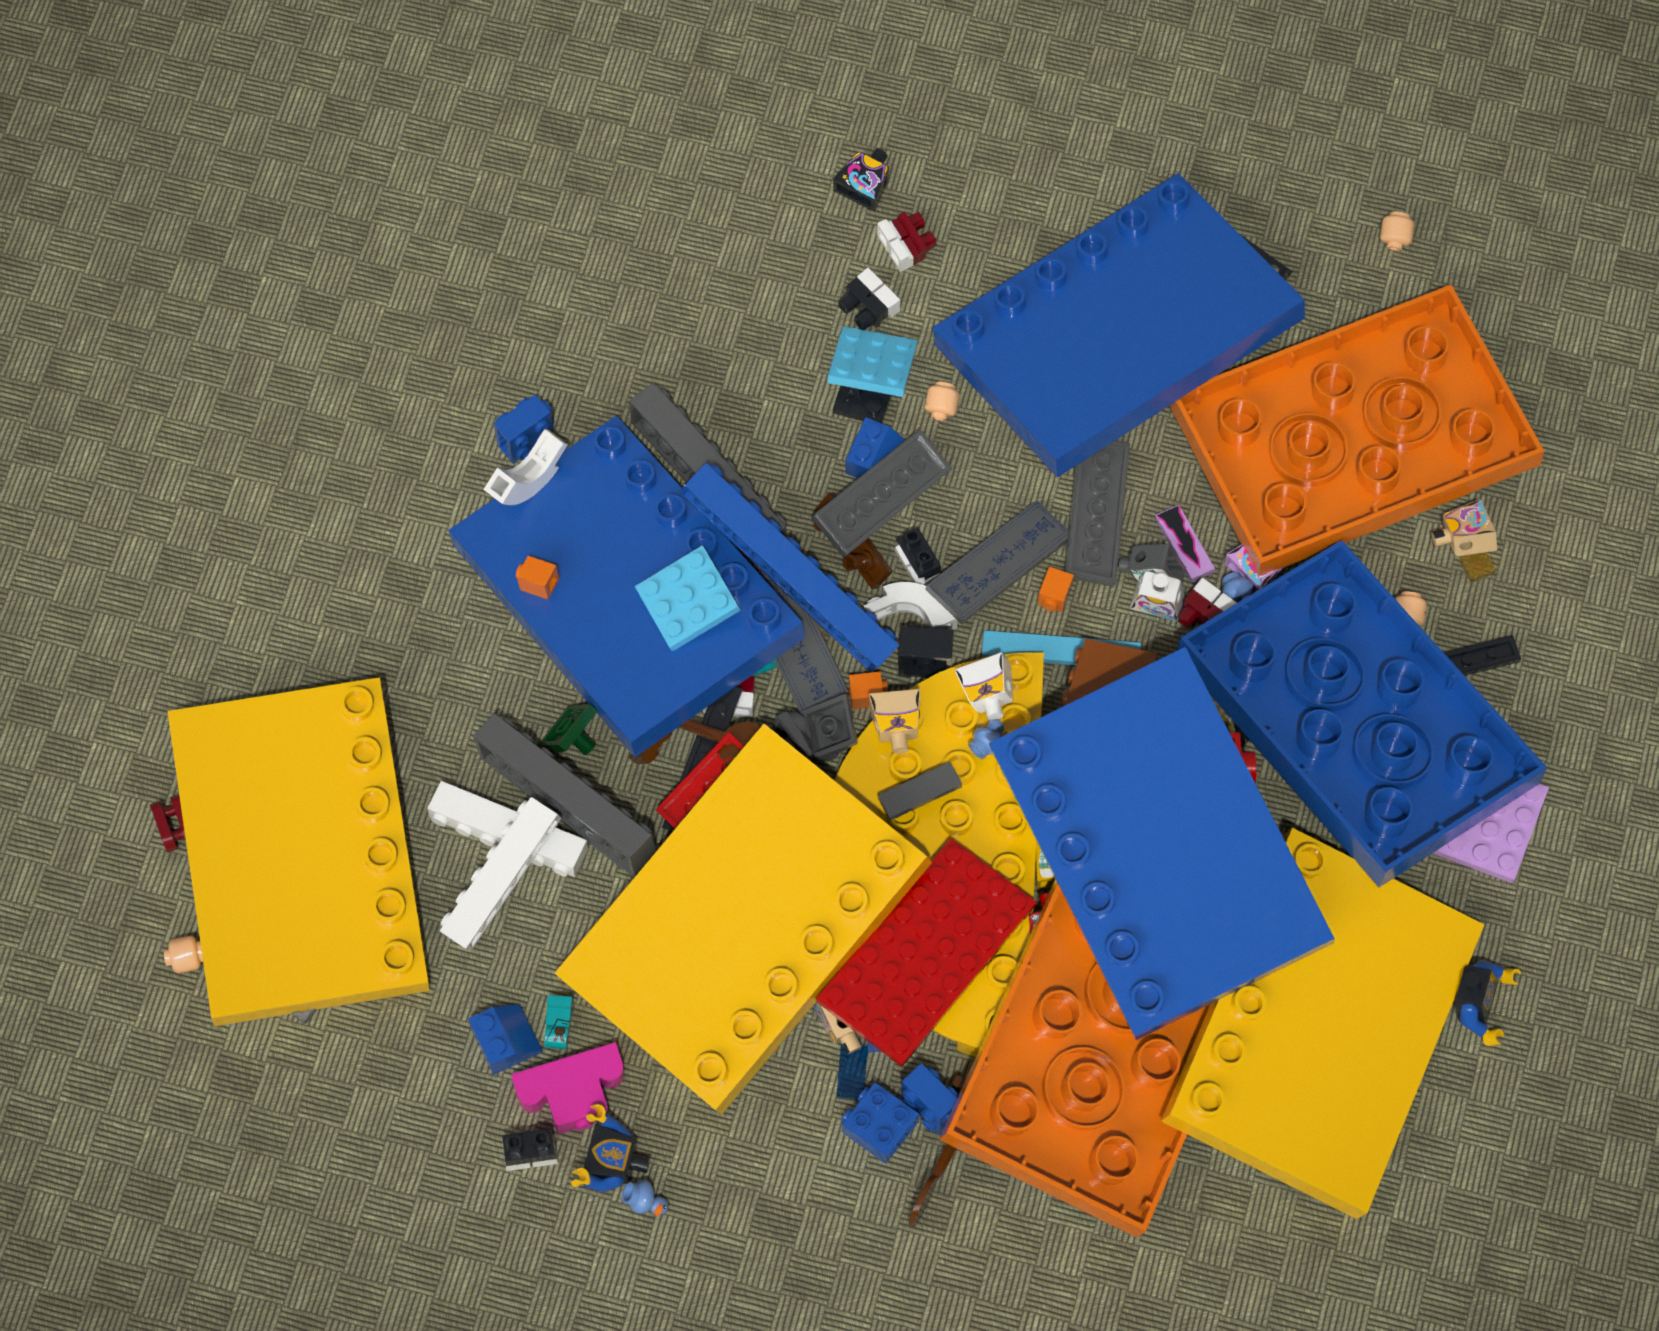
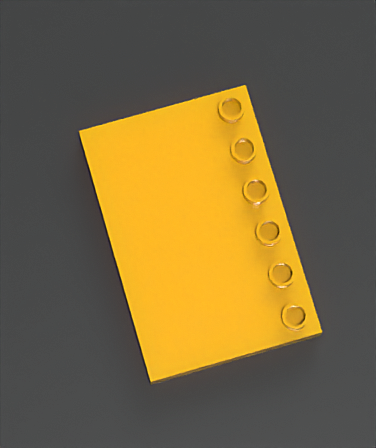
M380 677L167 711L210 1013L214 1027L287 1015L297 1011L305 1012L308 1009L317 1010L430 991Z
M763 724L556 970L555 974L722 1115L815 1004L817 996L854 952L880 926L932 862L912 843L767 725Z
M1291 828L1282 837L1335 938L1334 944L1211 1003L1161 1122L1358 1219L1369 1211L1459 989L1464 967L1470 962L1484 924L1395 879L1390 880L1379 888L1354 858Z

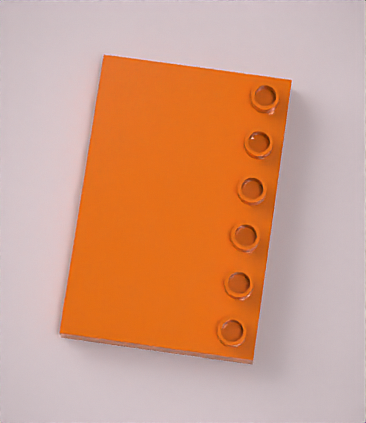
M1452 285L1217 375L1170 405L1179 426L1240 543L1243 544L1258 576L1321 553L1341 540L1344 543L1538 467L1541 465L1544 454L1543 447Z
M1055 879L939 1140L1126 1233L1139 1237L1148 1228L1187 1134L1161 1122V1119L1211 1004L1135 1040Z

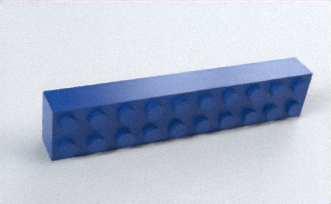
M705 463L679 493L870 673L879 668L899 646L896 642L897 637L889 629L885 628L883 630L876 623L878 619L870 611L866 610L864 612L857 605L859 601L851 593H844L837 587L839 582L829 573L825 575L819 570L820 564L810 555L806 557L799 551L800 545L793 538L789 537L787 539L780 533L781 527L774 520L769 519L768 521L761 515L762 509L755 502H747L741 496L743 492L736 484L732 482L728 484L722 478L724 474L714 464L709 466Z

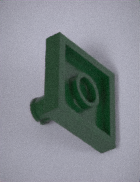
M590 704L569 705L537 746L540 748L544 747L550 752H566L573 744L583 755L589 754L594 749L596 743L582 731L598 711Z

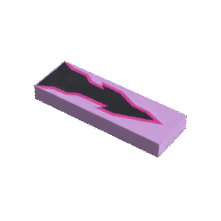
M1177 505L1157 514L1155 519L1168 543L1186 566L1185 573L1190 582L1192 583L1214 573L1215 568L1180 506Z

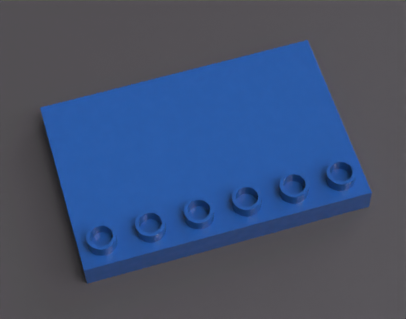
M1177 173L933 327L935 346L1058 478L1305 319V300Z
M617 416L566 449L555 464L559 467L557 472L533 497L517 505H505L493 499L448 530L454 548L583 698L598 711L597 714L634 757L640 755L805 638L802 621L724 534L679 493L682 489L679 484ZM703 545L741 611L672 651L635 586ZM527 556L556 565L560 579L549 600L520 590L516 571L518 566L524 563Z
M1342 540L1180 638L1176 651L1186 647L1209 694L1379 888L1539 785L1546 772L1547 767Z
M1186 647L989 743L990 749L1135 1040L1334 944L1335 938Z

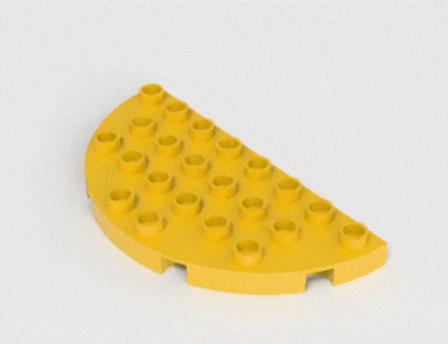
M1044 652L1003 654L1011 664L1013 701L1001 706L1003 717L998 720L1004 724L1005 729L1002 736L1041 718ZM985 658L965 662L939 672L909 689H920L918 735L916 739L907 740L908 751L906 753L895 754L892 752L891 742H880L874 721L872 720L858 737V744L850 749L834 781L923 852L931 861L952 838L1034 899L1036 839L994 755H987L984 759H980L969 748V743L973 740L974 731L979 727H985L990 720H988L986 712L978 713L972 707L955 669ZM948 762L952 764L962 783V788L898 818L889 820L878 800L879 794ZM1029 915L933 1029L935 1033L956 1041L957 1051L976 1057L1030 937Z

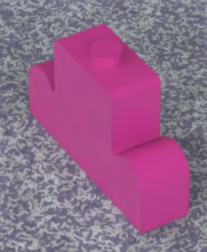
M614 1042L511 1074V1078L521 1108L526 1112L535 1113L540 1111L544 1104L547 1103L556 1131L564 1133L577 1129V1131L586 1130L592 1127L593 1123L599 1122H590L586 1119L587 1114H592L595 1117L597 1115L596 1110L590 1107L591 1105H602L605 1112L609 1114L601 1086L609 1089L620 1086L624 1079V1069L617 1044Z

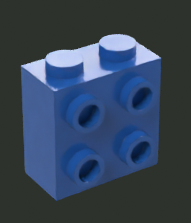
M536 395L529 399L521 400L515 409L509 413H503L494 423L497 446L513 464L518 460H524L528 456L544 429L554 433V421L551 417L553 411L545 400L541 401Z
M921 1063L902 1081V1102L919 1113V1116L922 1118L920 1121L928 1131L932 1132L934 1130L940 1136L959 1094L951 1086L946 1088L939 1081L941 1078L933 1068L929 1067L927 1069Z
M875 1082L870 1089L866 1087L858 1097L859 1103L854 1110L849 1108L842 1117V1133L887 1164L919 1123V1113Z

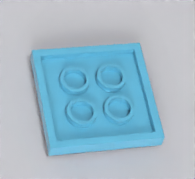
M843 326L827 383L903 397L918 340Z
M703 545L635 586L672 651L741 611Z

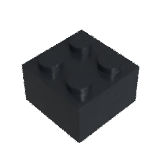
M908 625L907 627H901L898 676L929 678L939 672L952 668L954 630L943 626L922 628L919 625Z

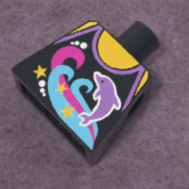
M878 148L874 150L871 156L857 152L833 178V191L875 212L889 180V167L884 164L888 158L886 152Z

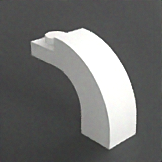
M544 429L528 456L512 469L497 468L484 490L505 505H517L530 499L557 472L559 467L555 464L568 444L550 430Z
M897 582L883 586L882 598H872L864 605V611H870L878 620L894 613L908 612L920 617L928 628L943 626L950 630L957 629V620L925 590L926 586L923 584Z

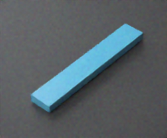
M984 631L982 658L1001 652L1003 654L1044 652V663L1077 665L1075 663L1076 652L1078 648L1083 647L1085 638ZM1091 639L1141 650L1140 642Z

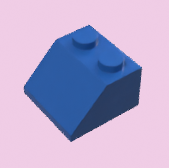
M865 417L846 458V474L860 478L902 444L905 439L890 426Z
M520 1004L492 1007L468 1018L471 1031L493 1075L543 1053Z

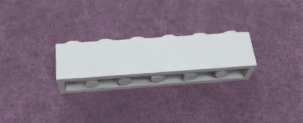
M443 781L440 782L427 808L429 818L435 824L442 827L446 825L451 826L459 834L467 837L470 835L478 837L482 843L488 846H498L503 839L501 834L504 828L510 822L513 824L518 817L517 812ZM555 827L531 863L537 866H543L544 864L551 867L555 873L561 876H567L568 874L575 877L588 851L587 840Z
M532 797L529 801H523L519 806L516 820L513 824L510 822L504 828L501 834L503 837L498 846L494 845L489 850L486 856L488 861L483 868L479 867L474 872L471 878L472 884L468 890L464 889L456 899L457 906L452 913L448 912L440 923L442 926L440 932L470 952L561 820L558 814Z

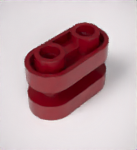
M179 794L170 797L172 805L166 808H162L160 801L150 804L167 853L177 850L175 842L185 838ZM176 815L181 828L171 832L167 818Z

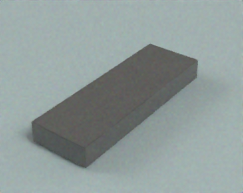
M948 762L879 794L878 800L891 821L962 788V783L952 764Z

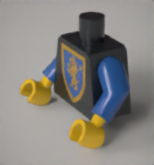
M1480 960L1473 964V966L1467 965L1464 967L1456 996L1458 1019L1462 1025L1479 1037L1483 1036L1485 1045H1501L1496 1037H1504V1032L1501 1029H1487V1021L1498 986V979L1500 978L1503 984L1518 985L1513 980V974H1521L1519 969H1503L1498 964L1487 960Z
M591 1105L590 1107L596 1110L597 1115L595 1117L592 1114H587L586 1119L590 1122L599 1121V1125L595 1124L584 1168L572 1171L573 1174L579 1176L580 1180L575 1179L571 1181V1185L573 1187L584 1185L586 1188L604 1193L618 1188L622 1184H627L632 1170L647 1173L650 1157L636 1154L637 1141L634 1139L633 1134L621 1122L607 1114L602 1105Z

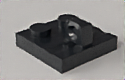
M840 385L833 406V414L859 421H864L866 417L883 424L892 395Z

